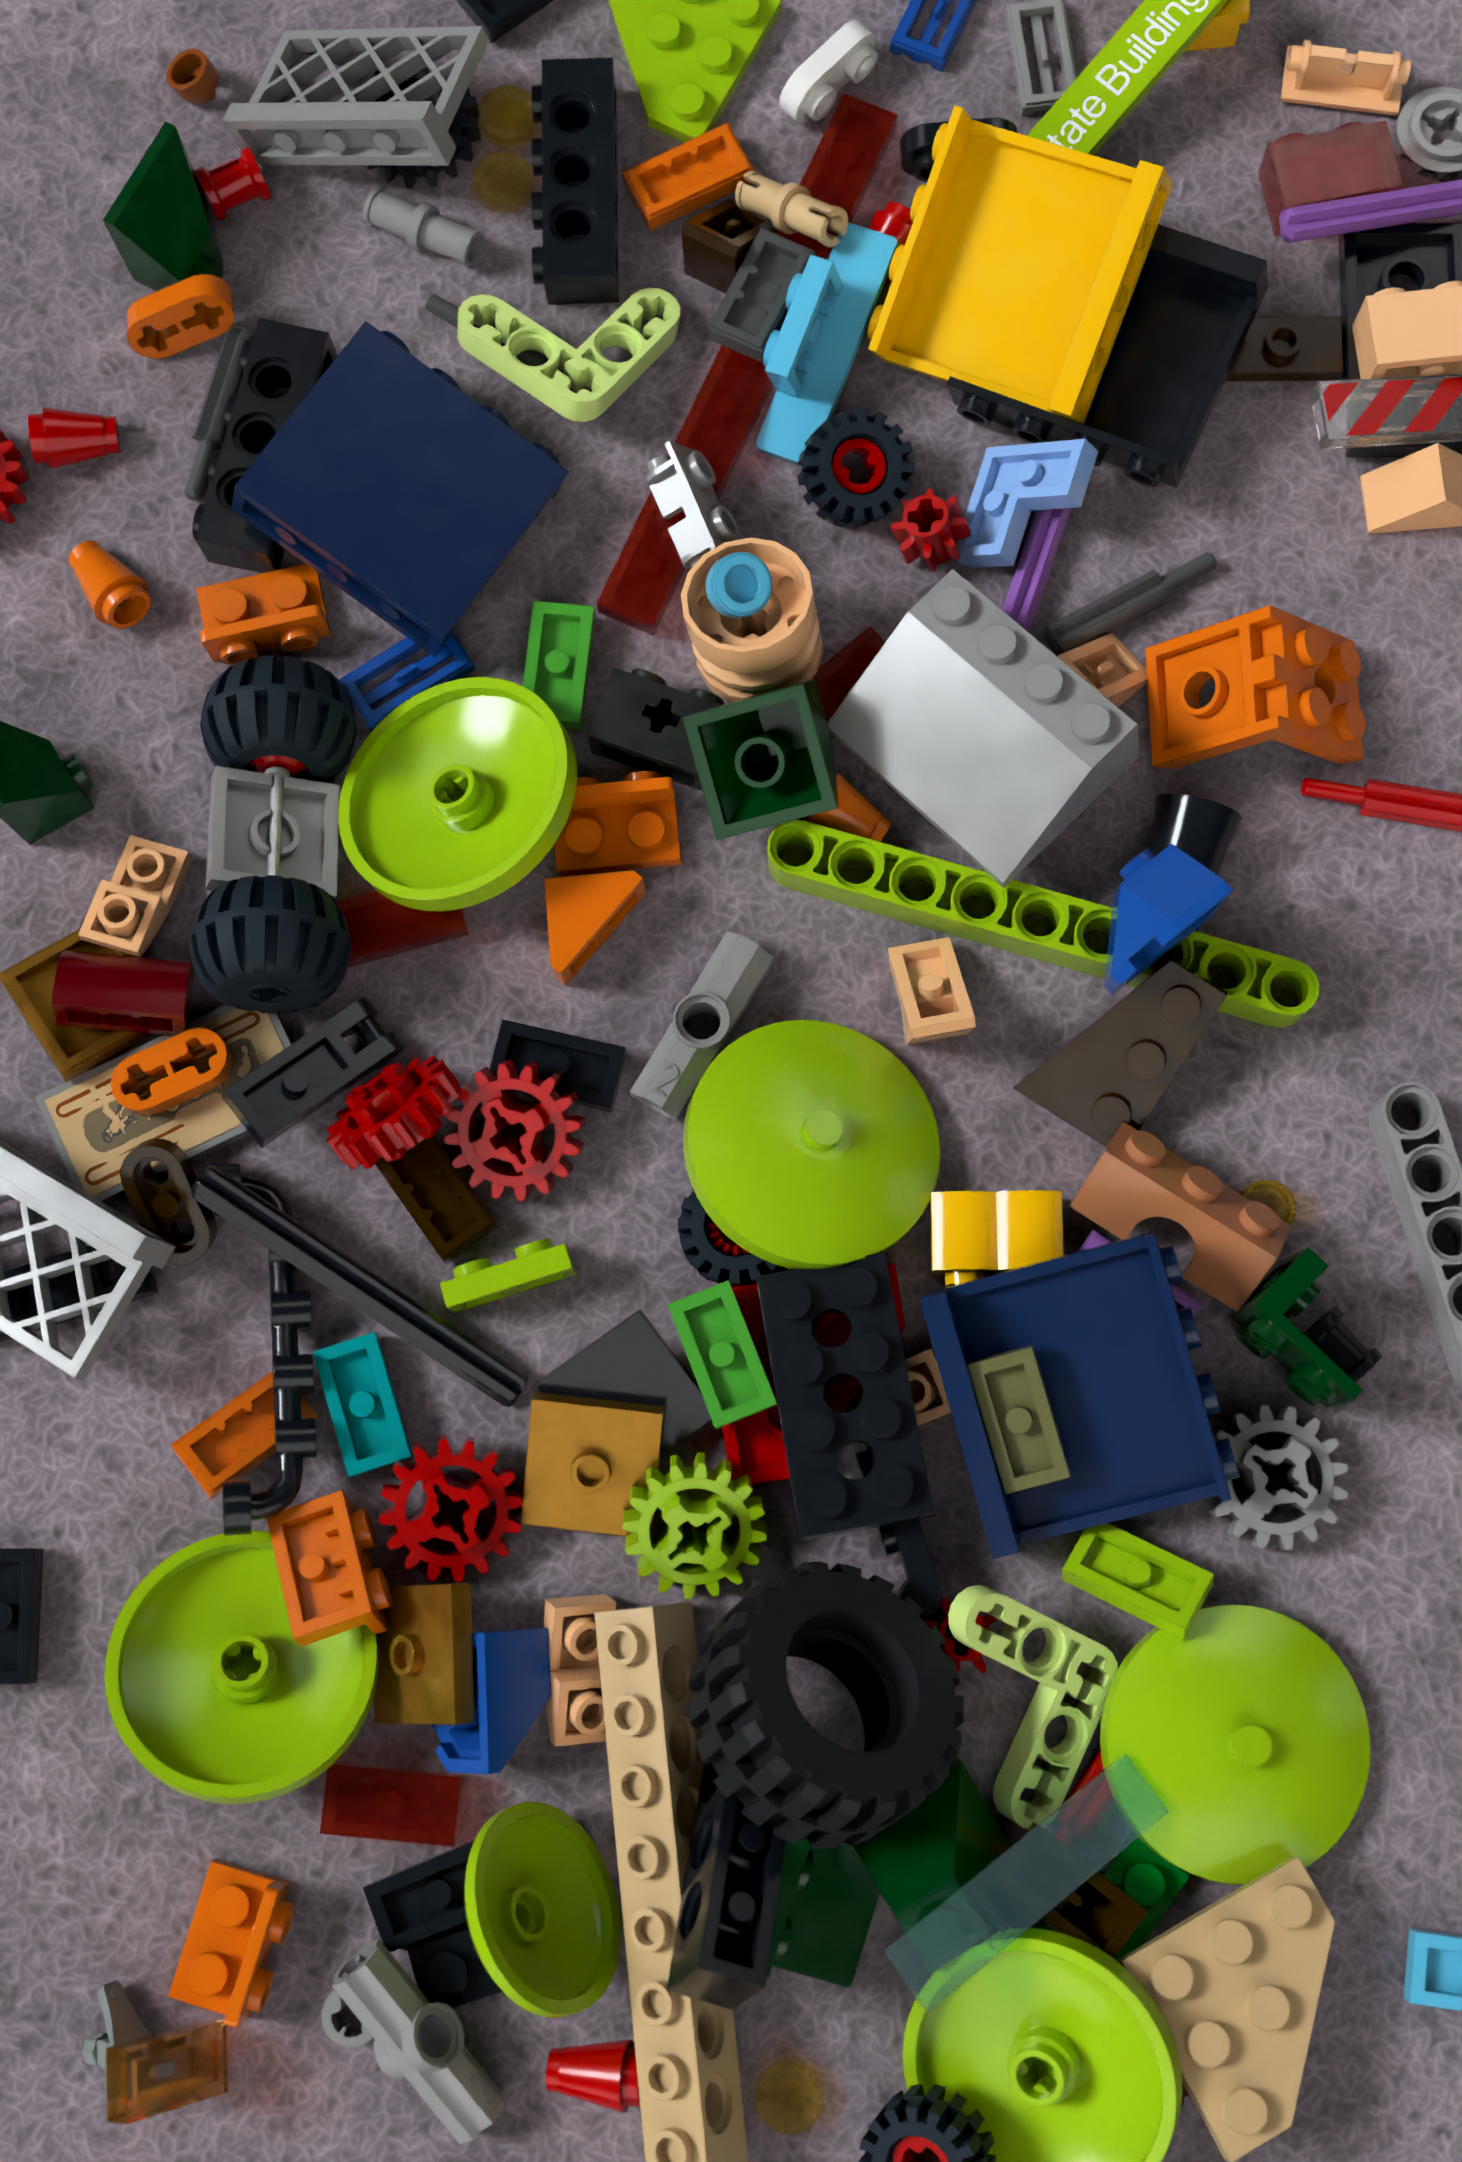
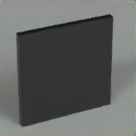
M641 1309L535 1384L540 1393L664 1406L661 1454L712 1420L698 1384Z

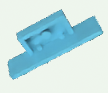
M849 222L844 237L838 234L837 238L840 242L833 246L828 260L810 254L803 274L798 272L794 275L786 296V308L789 310L781 330H774L771 333L764 350L763 364L766 366L765 372L775 387L776 392L756 440V447L762 453L797 465L799 455L806 447L805 442L821 424L827 419L832 418L889 274L892 257L899 246L897 239L893 236Z

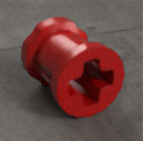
M249 146L241 149V157L211 170H207L203 166L195 169L218 221L226 218L227 210L257 197L263 202L272 198Z

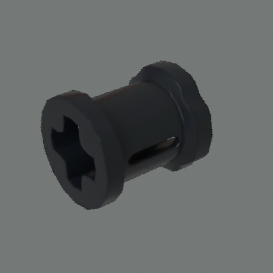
M1335 1306L1303 1334L1356 1383L1381 1359L1382 1354L1376 1348L1367 1349L1341 1321L1343 1312Z

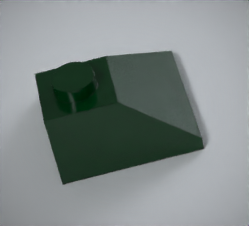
M165 121L103 219L133 280L155 291L199 274L214 275L222 279V264L224 262L203 188L176 126Z
M816 678L682 717L716 840L839 807L832 737Z
M0 721V818L31 845L94 809L85 793V790L94 786V783L75 753L65 758L50 740Z
M959 1758L949 1764V1775L936 1791L926 1797L925 1801L884 1831L878 1832L867 1841L853 1845L928 1973H931L988 1936L1014 1897V1895L993 1879L1013 1849Z

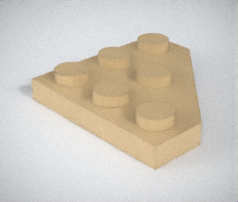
M1290 1857L1116 1960L1143 1985L1164 2016L1178 2052L1182 2082L1224 2160L1228 2162L1238 2160L1290 2128L1293 2123L1335 1926V1920L1299 1857Z

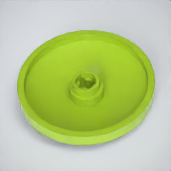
M491 677L456 679L436 685L413 696L389 713L368 735L357 751L345 776L339 800L338 823L342 844L349 860L363 878L378 892L395 903L411 909L423 911L457 910L485 902L503 893L527 876L543 860L567 823L577 787V761L571 738L560 720L538 695L526 687L504 679Z
M815 1020L783 1021L757 1028L741 1036L718 1054L706 1069L689 1102L684 1122L683 1152L685 1165L694 1192L706 1213L716 1226L741 1248L758 1258L788 1269L830 1268L861 1260L866 1255L886 1252L907 1234L923 1214L931 1199V1193L934 1191L939 1173L940 1139L932 1107L916 1078L884 1046L862 1033L834 1023Z
M252 1530L251 1534L224 1536L223 1533L197 1541L172 1554L156 1566L131 1593L114 1624L108 1643L104 1675L106 1698L114 1725L124 1744L136 1760L164 1785L181 1794L212 1803H254L287 1794L304 1786L322 1774L346 1751L364 1724L374 1699L379 1673V1647L377 1634H373L366 1624L301 1647L292 1636L270 1531Z
M1219 1604L1203 1606L1184 1640L1155 1627L1140 1639L1126 1655L1108 1689L1101 1718L1100 1748L1105 1778L1119 1812L1132 1831L1155 1854L1170 1864L1204 1879L1225 1884L1245 1885L1290 1857H1299L1304 1868L1310 1866L1322 1857L1346 1831L1358 1810L1368 1780L1371 1743L1369 1724L1363 1701L1351 1674L1337 1654L1318 1635L1301 1623L1278 1612L1249 1605Z
M1010 1928L994 1931L938 1967L923 1985L912 2005L903 2041V2071L907 2091L911 2085L923 2084L926 2096L935 2084L946 2087L944 2101L950 2103L956 2093L968 2099L961 2108V2111L968 2117L978 2109L984 2117V2121L977 2132L980 2134L991 2131L994 2144L988 2154L996 2155L995 2162H1162L1175 2134L1182 2104V2072L1175 2042L1164 2016L1143 1985L1114 1958L1097 1947L1067 1934L1046 1929Z

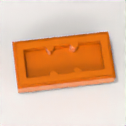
M725 123L622 172L625 188L649 231H652L736 191L739 180L747 185L751 182L746 181L743 175L751 170L754 171L729 124Z
M272 1372L171 1444L173 1452L210 1500L222 1493V1482L238 1481L275 1453ZM300 1394L301 1418H315V1421H317V1414Z

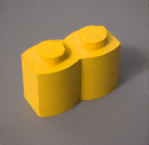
M946 1191L931 1193L929 1201L931 1275H945V1286L947 1287L981 1278L984 1275H992L1064 1255L1062 1191Z

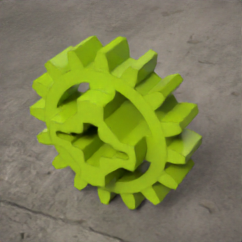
M698 1452L694 1459L693 1467H684L681 1459L675 1454L670 1456L669 1473L663 1475L652 1466L646 1470L648 1490L643 1487L632 1486L629 1494V1503L635 1509L623 1512L622 1529L632 1532L625 1537V1551L627 1555L642 1554L637 1563V1573L641 1578L652 1574L654 1571L659 1573L658 1591L665 1593L674 1582L683 1584L684 1598L692 1599L696 1585L705 1584L712 1597L719 1596V1580L726 1576L736 1585L743 1582L741 1562L748 1565H758L760 1561L759 1548L754 1543L763 1542L767 1539L766 1522L758 1519L765 1514L762 1496L749 1497L753 1488L752 1478L748 1474L740 1476L734 1481L731 1480L730 1460L725 1458L713 1470L707 1468L705 1453ZM658 1507L662 1511V1519L665 1523L658 1528V1535L653 1537L650 1522ZM737 1514L739 1527L733 1542L730 1543L727 1540V1534L724 1529L732 1524L731 1517ZM686 1521H689L692 1524L683 1529V1523H685ZM706 1522V1528L700 1530L698 1526Z

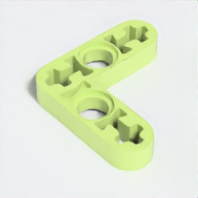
M658 288L641 289L631 295L576 349L505 301L492 295L480 294L466 299L459 307L457 339L460 346L467 353L563 417L572 421L586 422L602 415L673 344L678 333L681 307L677 299L669 292ZM658 314L662 316L663 320L655 317V315ZM642 318L650 320L643 328V336L640 334ZM607 347H622L628 350L633 358L625 362H613L607 359L602 354V351ZM535 350L543 353L548 358V362L539 366H528L522 363L516 356L523 351ZM570 389L578 391V393H574Z
M981 1585L970 1586L958 1593L950 1607L948 1614L949 1628L954 1638L960 1643L1040 1682L996 1777L993 1788V1801L998 1812L1022 1828L1028 1829L1033 1821L1043 1828L1053 1821L1065 1799L1102 1716L1108 1689L1118 1670V1662L1113 1652L1106 1646L993 1589ZM980 1611L986 1612L988 1615L1006 1623L1002 1629L1001 1636L975 1623ZM1042 1627L1046 1639L1044 1650L1034 1661L1026 1662L1022 1651L1024 1640L1031 1631ZM1081 1662L1092 1667L1087 1679L1076 1674ZM1065 1693L1080 1700L1077 1708L1062 1701ZM1064 1715L1067 1721L1065 1737L1056 1747L1047 1749L1044 1740L1046 1727L1055 1717ZM1036 1757L1051 1764L1048 1771L1034 1765ZM1025 1787L1036 1790L1035 1797L1031 1803L1026 1800H1020L1021 1793Z

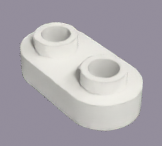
M858 20L847 22L794 71L781 92L779 99L780 108L798 124H804L809 118L814 121L822 119L834 105L837 92L850 79L854 83H859L872 71L878 58V54L875 51L877 36Z

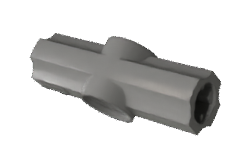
M727 930L689 995L683 997L676 1005L672 1023L630 1090V1095L652 1111L678 1123L706 1069L717 1055L728 1046L733 1029L774 963V956L747 937ZM706 1013L714 1016L719 1021L718 1031L707 1039L693 1038L685 1031L687 1022L697 1014Z
M379 1939L366 1943L355 1954L347 1958L332 1976L334 1978L332 1987L373 2036L375 2059L381 2070L390 2078L398 2080L407 2079L459 2144L474 2140L479 2133L495 2122L506 2105L502 2102L504 2094L464 2046L463 2025L456 2011L444 2003H430Z

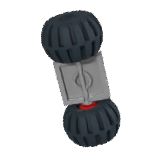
M275 655L259 656L257 660L249 658L227 668L211 686L202 708L200 727L206 752L215 766L211 776L206 890H211V893L196 912L189 935V950L192 965L198 979L205 990L216 1000L228 1006H235L237 1009L250 1012L260 1011V1013L275 1014V1012L291 1013L318 1006L330 998L344 979L351 957L352 943L348 923L335 901L337 897L340 785L328 782L333 781L334 776L341 773L350 760L357 735V724L350 697L341 682L330 671L310 661L302 662L300 658L288 656L276 658Z

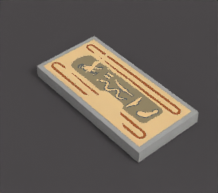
M224 1005L189 1022L188 1030L198 1027L210 1029L227 1042L233 1053V1069L227 1080L218 1087L159 1114L151 1116L136 1115L119 1104L112 1094L111 1079L114 1070L124 1059L174 1035H162L68 1082H64L35 1096L34 1098L72 1183L107 1204L126 1194L120 1178L122 1163L134 1148L146 1140L165 1139L175 1143L185 1152L191 1163L249 1135L250 1133L222 1099L223 1092L226 1088L293 1044L279 1013L250 1012L237 1009L235 1006ZM202 1044L194 1048L195 1059L177 1068L178 1071L189 1066H195L202 1073H206L211 1069L209 1058L217 1054V1050L210 1052ZM140 1071L135 1075L137 1085L130 1089L129 1093H136L146 1100L152 1096L150 1085L167 1077L168 1074L165 1073L159 1077L151 1078L145 1072ZM151 1161V1168L157 1176L162 1177L168 1174V1169L162 1162Z

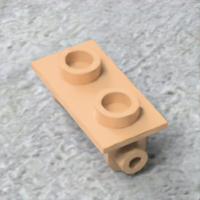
M1304 40L1302 46H1287L1280 102L1398 116L1402 85L1407 84L1411 69V59L1401 58V52L1393 51L1392 54L1359 50L1358 54L1346 53L1347 49L1311 45V40Z

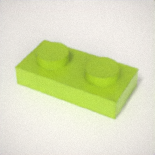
M546 1238L516 1248L514 1250L516 1259L492 1266L490 1258H483L459 1265L453 1269L455 1278L440 1283L446 1307L453 1313H458L577 1275L570 1250L565 1243L553 1246L552 1239Z
M1109 1523L1085 1528L1062 1568V1581L1182 1640L1188 1634L1213 1586L1214 1580L1213 1573Z

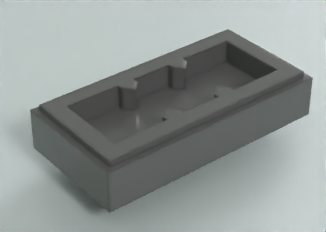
M760 228L707 328L708 339L763 363L767 341L774 330H780L789 310L786 308V296L789 285L796 273L803 274L810 254L815 255V251Z

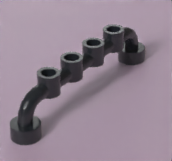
M240 1164L213 1165L293 1218L289 1201L278 1187L264 1179L241 1177ZM268 1249V1267L270 1280L276 1478L273 1485L265 1492L251 1494L250 1480L222 1482L224 1536L251 1534L252 1521L275 1516L291 1505L301 1489L303 1458H316L317 1454L315 1418H301L300 1394L314 1393L313 1355L299 1354L298 1330H311L310 1291H296L295 1268L297 1267Z

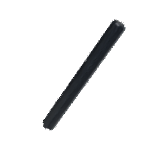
M208 1166L194 1182L191 1191L193 1199L501 1405L510 1407L525 1389L528 1382V1377L525 1373L217 1167Z

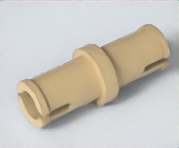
M752 170L745 173L743 177L746 181L757 185V188L739 180L735 191L737 206L744 211H751L771 220L773 227L778 231L791 235L798 232L819 241L826 247H833L840 242L836 236L827 233V229L844 237L848 227L847 212L839 206H833L812 197L806 187L792 182L783 185Z

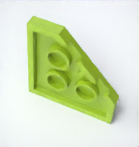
M607 0L631 75L636 84L648 126L683 143L711 131L781 13L782 0Z

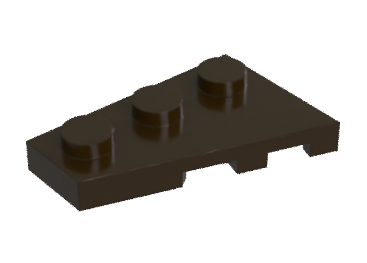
M1172 958L1094 1023L1070 1040L1047 1061L1028 1074L1013 1089L1107 1147L1123 1121L1136 1130L1141 1129L1226 998L1228 992Z

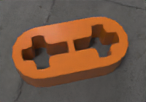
M199 274L142 297L132 303L127 311V341L130 347L139 355L147 358L161 359L222 335L234 323L233 292L223 279L214 275Z
M198 1027L186 1030L135 1053L120 1062L112 1074V1094L119 1104L136 1115L151 1116L159 1114L212 1090L225 1082L233 1069L234 1058L232 1049L221 1036L210 1029ZM202 1044L210 1052L217 1050V1054L209 1058L211 1069L206 1073H202L195 1066H189L178 1071L177 1068L195 1059L194 1048ZM140 1071L145 1072L151 1078L167 1073V1077L150 1085L152 1096L144 1100L136 1093H129V1090L137 1085L135 1075Z

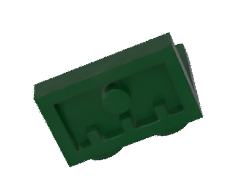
M1308 1247L1283 1260L1252 1292L1238 1312L1234 1311L1230 1317L1240 1326L1235 1333L1236 1337L1251 1353L1262 1360L1271 1355L1289 1372L1284 1378V1382L1294 1394L1310 1406L1314 1407L1320 1401L1325 1407H1332L1354 1402L1363 1390L1287 1319L1291 1314L1296 1317L1303 1312L1323 1290L1315 1280L1326 1270L1328 1265Z
M808 1835L796 1844L785 1841L767 1970L768 1979L772 1966L842 1987H849L852 1984L880 1895L879 1889L853 1846L842 1842L834 1849L814 1848L808 1844Z

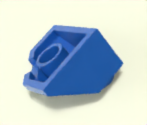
M1173 844L1169 845L1157 856H1155L1150 848H1147L1119 871V874L1125 881L1120 884L1113 896L1104 987L1112 996L1212 918L1233 891L1224 879Z
M548 1628L472 1631L474 1723L458 1725L430 1724L441 1741L435 1752L447 1772L474 1774L501 1772L551 1697Z

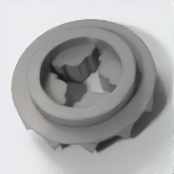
M1443 86L1428 88L1412 96L1401 109L1393 134L1397 136L1399 141L1398 156H1408L1414 163L1415 173L1422 169L1436 172L1438 180L1448 173L1457 172L1462 176V90ZM1451 118L1455 119L1450 136L1452 140L1445 139L1441 145H1433L1431 138L1434 130L1432 128L1439 129L1443 124H1448Z

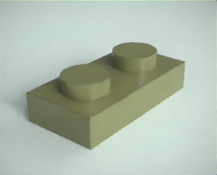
M1034 1345L970 1361L967 1366L1005 1494L1070 1478L1071 1470Z

